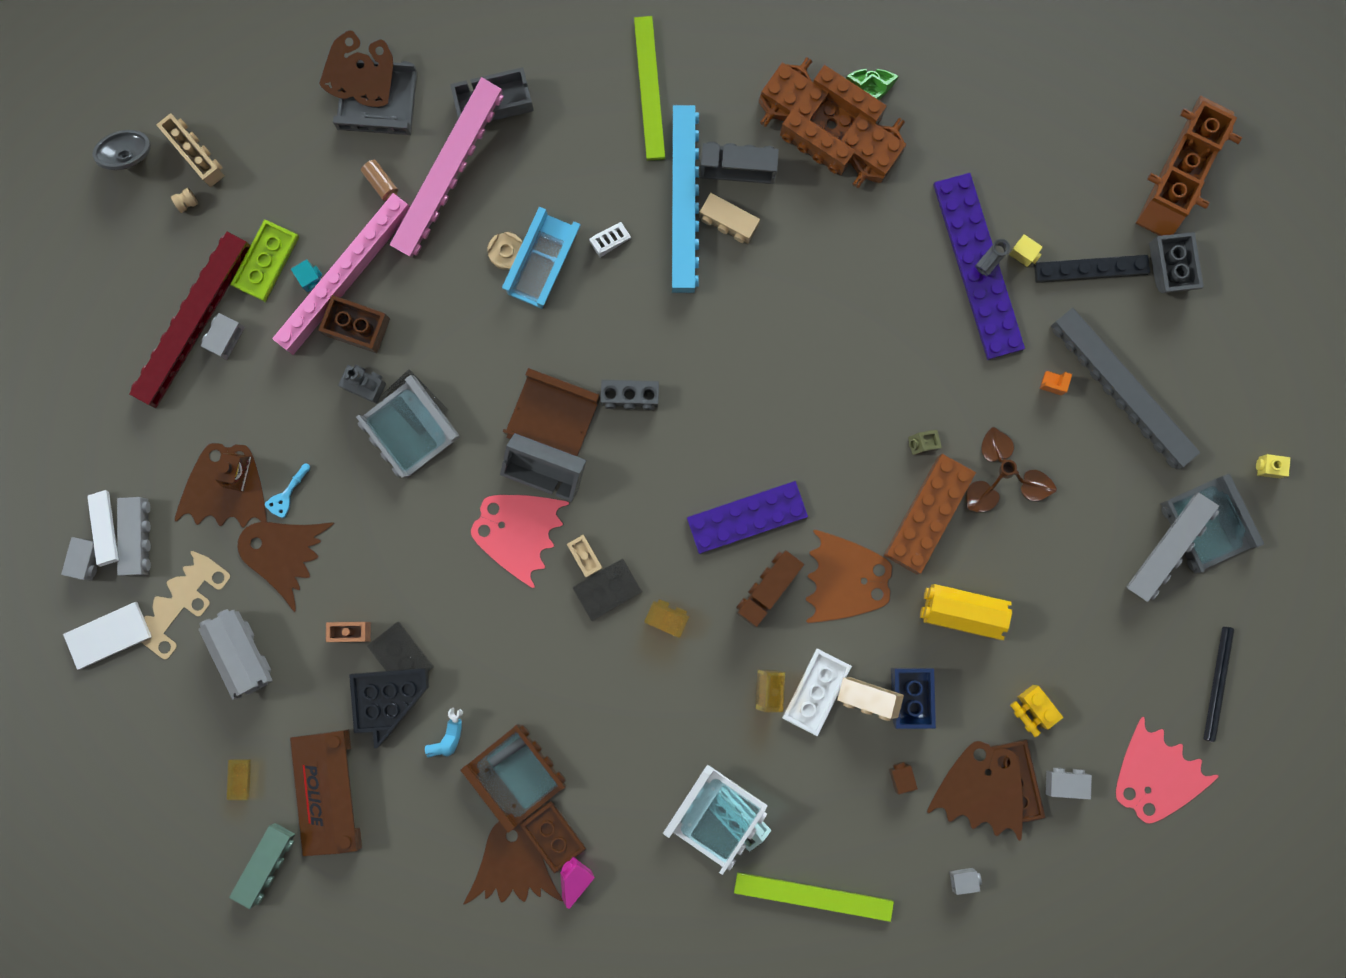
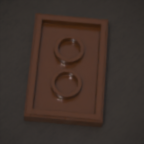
M552 800L519 825L554 874L567 861H570L572 857L575 858L586 850L584 844Z

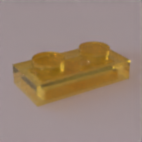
M251 759L228 760L227 800L249 799Z

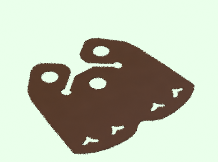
M346 31L335 39L331 46L319 82L320 86L335 97L342 99L354 97L357 102L365 106L380 107L388 104L393 56L387 43L380 39L369 45L370 54L378 62V66L375 67L369 55L356 52L348 56V58L344 57L345 53H350L360 47V40L354 31ZM347 38L353 39L352 46L346 45L345 40ZM377 47L383 48L384 52L382 55L376 54L375 50ZM358 60L364 62V67L361 69L356 66ZM331 82L332 88H330L329 85H326L325 83ZM341 88H343L346 92H345V93H344L343 91H340V92H339L338 90H340ZM366 94L368 100L366 98H362L361 96H364ZM379 96L382 99V101H375V99H377Z

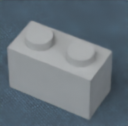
M218 313L217 317H214L211 322L210 330L203 336L201 347L227 360L245 327Z
M71 537L61 575L92 581L97 573L94 541Z
M1053 768V771H1046V795L1091 800L1092 775L1086 774L1085 770L1073 769V772H1065V768Z

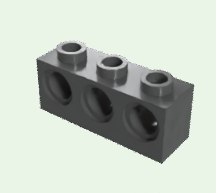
M601 380V405L605 406L606 409H616V406H624V409L629 410L635 409V407H643L644 410H654V407H658L659 381ZM629 391L635 393V397L631 400L625 398V394ZM607 392H616L615 398L608 399L606 397ZM652 392L655 396L652 400H646L644 394Z

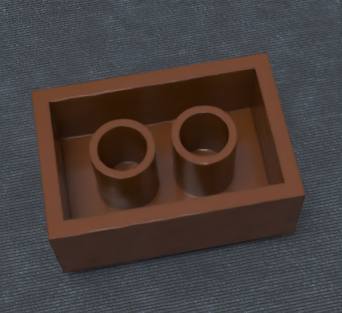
M332 295L318 331L324 336L377 354L390 318L383 312Z

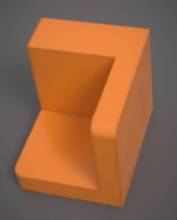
M1046 371L1040 389L1062 396L1068 391L1072 374L1064 372L1059 375Z

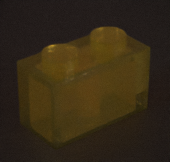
M660 599L658 602L653 601L644 622L680 638L689 618L686 615L687 611L678 607L673 610L668 607L669 603Z
M758 670L756 709L763 712H783L785 672Z

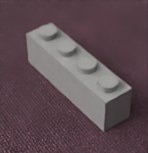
M143 497L117 498V552L119 559L117 561V575L119 576L148 575V571L151 568V562L148 559V551L151 548L150 541L148 540V532L151 529L148 513L151 507L148 499Z

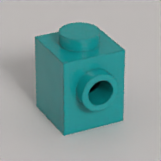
M307 259L291 268L298 282L307 293L312 291L321 280V271L317 266L313 267Z

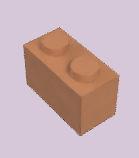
M326 622V642H371V622Z

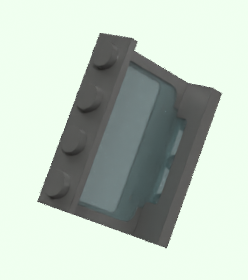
M1230 474L1218 477L1160 503L1162 506L1161 511L1164 517L1168 518L1170 527L1196 492L1219 505L1217 509L1219 511L1218 515L1213 521L1209 519L1205 525L1207 527L1206 531L1201 537L1197 536L1193 541L1195 545L1189 553L1185 552L1188 559L1187 565L1194 573L1204 572L1206 568L1250 548L1264 545Z

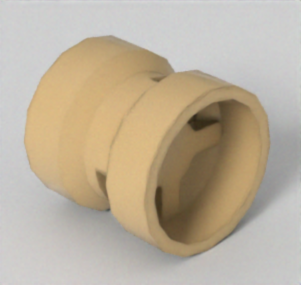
M189 188L184 189L181 194L171 196L174 205L180 213L186 211L190 206L198 205L196 197Z

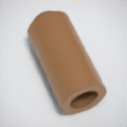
M370 160L362 166L361 172L383 201H387L393 193L397 196L398 188L376 160Z

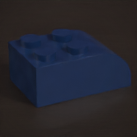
M891 668V691L904 695L899 717L893 719L894 727L896 729H936L934 668Z

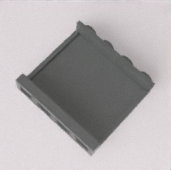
M371 59V60L373 61V63H374V66L377 67V66H378V62H376L375 60ZM358 60L356 66L361 69L364 67V62ZM402 61L401 63L393 62L388 104L384 106H365L357 102L354 97L339 98L337 116L333 117V124L337 130L411 135L417 80L415 65L408 61ZM366 94L364 96H361L362 98H366L368 100ZM379 96L377 99H375V101H382V99ZM365 112L366 115L385 117L396 116L397 120L361 118L359 113Z

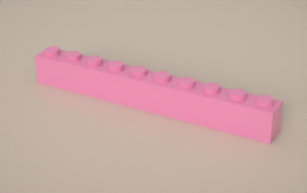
M481 77L393 237L390 246L410 257H413V255L417 256L422 247L420 245L422 239H426L431 229H429V226L432 222L435 223L440 213L438 210L440 206L446 204L450 188L453 190L458 182V179H456L457 175L466 168L467 163L465 161L468 155H473L477 139L483 137L485 133L484 126L493 119L495 106L501 104L504 98L501 88Z
M393 193L272 339L294 355L322 321L331 296L341 298L397 231L410 208L409 205Z

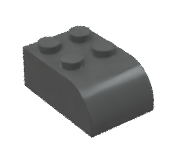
M1195 232L1157 236L1149 243L1155 283L1159 292L1169 293L1204 288Z

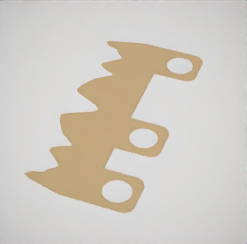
M191 551L194 565L183 567L186 576L175 577L167 581L172 598L156 596L153 602L155 616L144 617L152 638L141 643L162 659H168L176 649V643L163 633L180 611L185 607L194 615L201 616L209 606V600L197 591L204 580L220 590L230 579V574L210 558ZM215 572H222L224 574V581L222 583L216 584L213 582L212 576ZM196 598H200L204 602V607L199 611L192 608V601ZM163 641H167L171 645L170 651L166 654L161 653L158 649L159 644Z

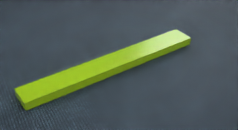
M652 16L634 17L647 161L665 159L653 18Z
M737 872L734 888L735 894L891 922L894 904L893 900Z

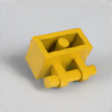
M1038 685L1030 686L1017 696L1023 705L1020 706L1017 701L1010 705L1014 710L1015 716L1023 721L1025 729L1031 732L1034 737L1041 734L1037 728L1038 725L1041 728L1050 729L1064 718ZM1027 710L1034 717L1033 720H1031L1026 714Z

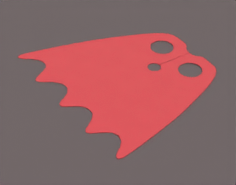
M493 495L486 497L480 507L481 517L474 522L471 528V535L475 542L499 565L531 588H535L530 577L531 572L545 568L540 558V552L543 549L554 547L548 533L552 528L563 525L557 517L556 511L560 507L569 505V502L527 495ZM489 504H498L499 512L496 515L489 514L487 510ZM504 522L505 527L499 528L498 524ZM481 525L489 526L490 534L487 537L479 535L478 529Z
M1142 717L1135 729L1122 763L1117 781L1116 798L1123 806L1133 808L1142 821L1150 824L1167 817L1186 805L1218 778V775H1203L1201 773V759L1185 760L1182 755L1183 745L1167 746L1164 742V730L1148 732L1145 728V719ZM1128 787L1135 790L1136 796L1133 800H1127L1123 795L1124 790ZM1150 787L1151 793H1145L1144 789ZM1147 803L1155 806V813L1151 816H1147L1143 812V807Z

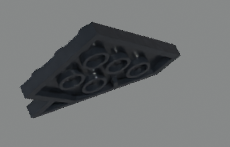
M427 668L349 674L354 733L373 732L374 749L379 748L429 688Z

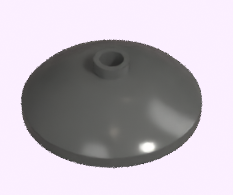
M123 130L101 139L94 147L92 154L98 166L109 170H124L144 160L150 151L151 144L144 133L136 130Z

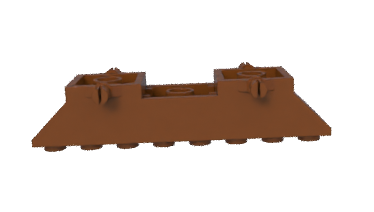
M1201 95L1192 112L1185 108L1181 111L1180 116L1188 120L1160 175L1157 176L1150 173L1147 180L1155 183L1135 224L1159 236L1173 235L1195 204L1204 209L1209 206L1210 202L1200 197L1201 189L1205 183L1203 181L1224 143L1229 139L1239 144L1242 136L1233 133V125L1237 119L1234 116V112Z

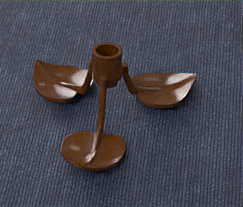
M992 427L986 433L981 447L982 454L989 462L999 460L1002 463L999 468L1000 475L991 487L985 481H975L969 486L966 498L967 508L970 511L986 512L993 509L1000 499L999 493L993 489L1002 478L1009 479L1014 475L1023 483L1021 493L1030 501L1043 500L1057 491L1053 481L1046 474L1038 470L1027 471L1023 480L1019 475V471H1017L1016 463L1012 460H1006L1014 451V444L1010 437L995 427Z

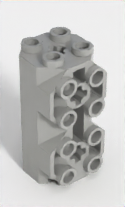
M226 609L219 612L217 618L213 620L206 619L199 623L200 628L198 630L232 700L242 698L241 694L243 693L249 695L273 681L270 675L271 668L265 656L260 655L253 640L254 633L249 623L242 619L239 611H229Z

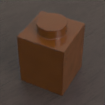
M905 762L894 764V768L889 769L897 794L918 789L912 767L909 764L905 765Z

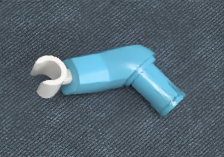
M454 708L449 710L448 716L450 720L441 743L425 746V754H427L428 758L442 754L448 757L455 752L462 729V720L458 719L463 715L461 709L457 711V716L454 714Z

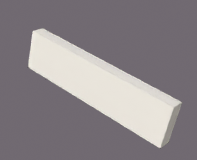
M106 490L88 495L96 564L101 567L119 561L110 495Z

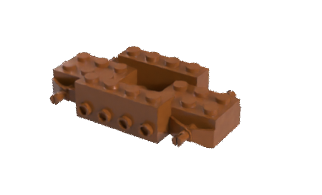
M806 57L800 66L782 62L761 91L759 103L766 112L764 118L760 121L761 125L764 124V127H767L771 119L784 121L780 133L782 139L789 144L792 143L797 146L800 152L812 156L815 162L827 166L829 171L842 176L851 163L858 173V177L853 182L856 188H860L864 180L882 183L906 147V143L899 133L905 121H901V118H898L892 127L877 125L882 119L887 105L826 65L822 67L812 82L807 73V68L812 63L811 59ZM833 121L837 127L830 129L827 127V122Z

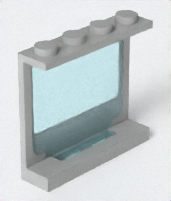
M412 375L405 379V384L366 414L356 416L359 420L358 426L364 432H368L371 436L369 438L370 442L375 447L378 446L380 448L382 458L392 464V471L397 477L401 476V478H408L460 438V435L417 378Z

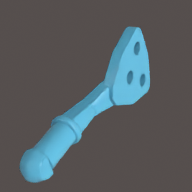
M306 463L301 466L283 493L277 494L265 502L266 508L272 514L281 518L286 517L290 508L292 491L301 483L306 473L309 472V464Z

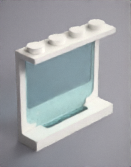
M707 765L663 834L670 838L672 833L682 838L721 865L722 868L719 873L723 875L726 869L730 871L735 864V855H741L745 849V840L747 838L751 840L757 829L754 827L757 822L761 824L765 819L767 805Z

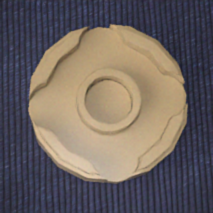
M510 232L495 235L487 247L488 256L492 264L497 268L510 270L523 243L516 234Z

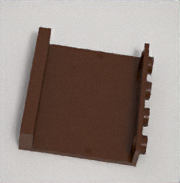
M528 368L525 374L527 377L508 427L503 429L504 434L507 435L506 438L510 440L514 433L578 456L599 403L600 395Z

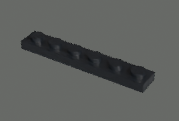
M1148 255L1036 262L1034 264L1036 283L1140 276L1150 273Z

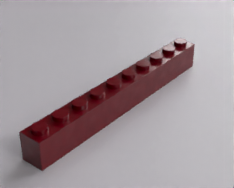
M228 231L220 238L219 245L211 253L206 267L200 271L197 282L191 286L188 297L182 301L179 312L171 319L167 332L161 336V342L158 347L152 351L149 362L141 369L140 377L132 384L129 395L149 406L157 408L230 286L251 246L250 244Z

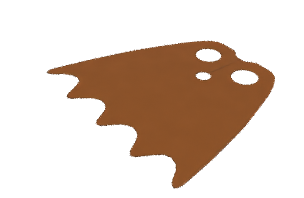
M813 530L815 535L821 540V545L809 552L817 560L818 568L816 571L808 574V578L815 582L817 588L813 594L806 597V601L815 606L816 611L806 622L813 623L847 618L885 606L890 600V589L887 583L892 575L891 563L881 555L854 542L822 531ZM877 564L883 565L885 568L884 575L876 576L873 573V567ZM862 578L867 579L866 584L861 583ZM875 588L881 589L883 591V598L874 600L871 596L872 590Z

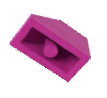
M574 857L563 865L560 872L562 899L568 909L572 907L595 878L592 871Z

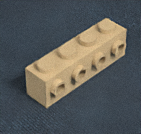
M170 113L156 124L202 180L210 187L225 176L221 171L223 167L216 159L211 160L209 157L211 153L204 145L200 147L198 144L200 140L193 132L188 133L186 130L188 126L181 118L177 120Z

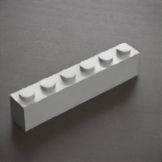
M1196 492L1126 587L1147 602L1150 599L1154 600L1160 592L1157 590L1162 583L1165 585L1170 579L1171 575L1169 573L1173 568L1177 569L1182 563L1183 559L1181 557L1185 552L1189 553L1194 547L1195 543L1193 541L1197 536L1201 537L1206 531L1207 527L1205 525L1209 519L1213 521L1218 515L1219 511L1217 509L1219 505Z

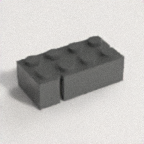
M523 67L482 77L503 91L502 95L504 98L499 106H495L493 110L495 114L491 121L534 111ZM481 77L470 79L473 90H475ZM467 80L450 84L458 119L474 92H470Z
M716 142L703 143L700 178L774 184L779 149H774L772 146L759 148L754 145L737 146L734 143H727L724 146H720Z
M514 433L506 446L500 475L551 495L559 481H561L562 484L556 496L572 502L579 489L587 460Z

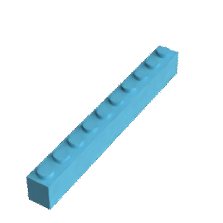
M673 105L672 293H695V287H699V275H695V268H699V257H695V250H699V239H695V232H699V221H695V214H699V202H695V196H699V184H695V178H699V166H695V160H699V148H695V142H699V130H695V124H699V112H695V105Z

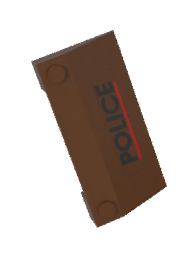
M349 729L291 737L302 855L340 854L359 850L362 848L360 828H355L347 759V750L351 749Z

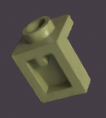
M937 430L919 432L908 437L913 455L942 448Z

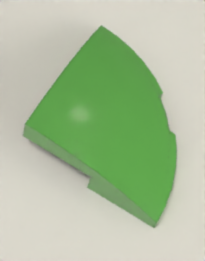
M861 69L850 73L846 79L880 100L895 84L898 76L882 69H876V72H867V69Z

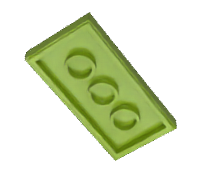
M264 219L230 285L266 302L300 236Z

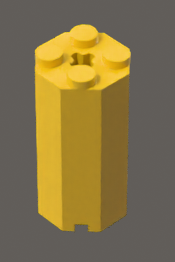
M932 584L930 588L925 589L924 599H926L925 607H922L920 611V618L924 619V623L996 640H1004L1005 636L1001 635L1003 632H1008L1012 616V609H1008V606H1012L1010 601L937 584Z

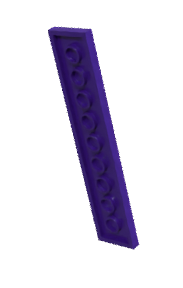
M971 173L934 182L933 186L987 360L1023 351L1025 346L999 264L988 276L982 275L975 268V265L993 244Z

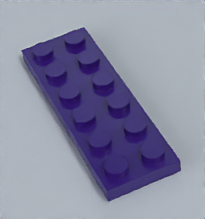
M796 481L689 516L687 520L698 553L701 554L807 518L808 515Z

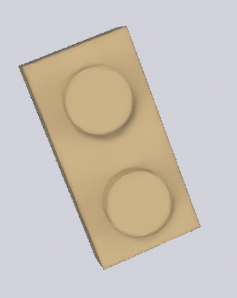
M584 535L567 544L586 578L602 569L600 562Z

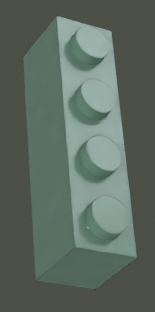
M276 823L269 825L229 898L248 909L259 905L265 896L263 894L265 888L269 887L275 878L273 876L275 870H278L285 860L283 858L285 852H289L295 842L293 841L295 834Z

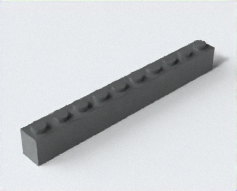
M1071 308L1051 325L1053 333L1065 342V346L1070 352H1074L1078 357L1079 363L1088 368L1092 378L1102 384L1105 393L1111 395L1116 400V405L1128 414L1129 420L1133 424H1137L1141 429L1142 435L1151 440L1155 450L1165 456L1169 466L1176 470L1183 468L1200 454V451L1074 308Z

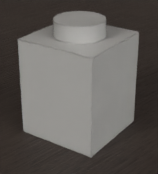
M968 868L949 871L952 891L956 895L980 892L982 879L980 873H977L975 869Z

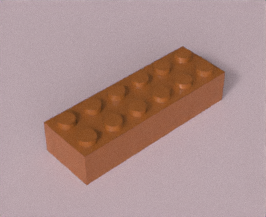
M944 454L939 455L883 556L915 574H921L976 472Z

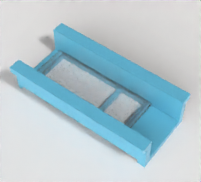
M539 207L502 289L506 290L508 295L542 309L581 224L573 221V224L570 225L549 216L546 209Z

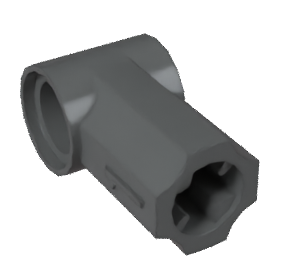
M1005 239L996 240L975 265L977 271L982 275L988 276L1009 252V242ZM996 246H1001L1004 249V253L997 252Z

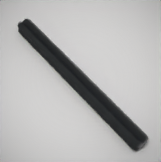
M1223 627L1221 632L1204 732V740L1215 742L1217 737L1234 636V628Z

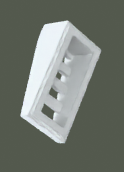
M622 222L596 234L589 241L601 258L631 239V236ZM618 229H620L624 237L621 238L617 233ZM613 233L617 240L614 241L610 234ZM605 237L609 239V241L611 242L610 244H607V242L604 239ZM601 241L605 247L601 248L598 242Z

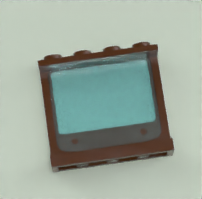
M519 724L515 725L479 756L460 769L508 833L566 787L564 783L566 781L565 777L561 772L556 773L551 759L548 756H543L540 752L542 750L541 746L537 741L532 742L528 736L530 733L527 728ZM521 737L526 746L496 767H493L489 759Z

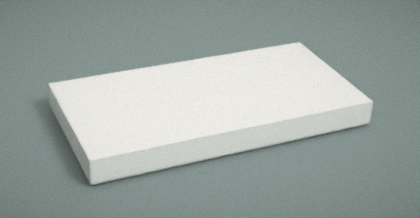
M138 602L131 603L63 634L77 670H81L152 638Z
M816 648L782 718L818 736L839 694L842 680L847 677L852 666Z

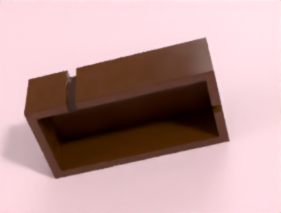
M787 550L783 553L779 551L771 561L773 566L771 568L767 567L760 575L762 579L760 583H754L748 591L750 596L747 600L743 598L736 607L738 609L737 614L753 627H757L766 616L768 609L770 610L805 565Z

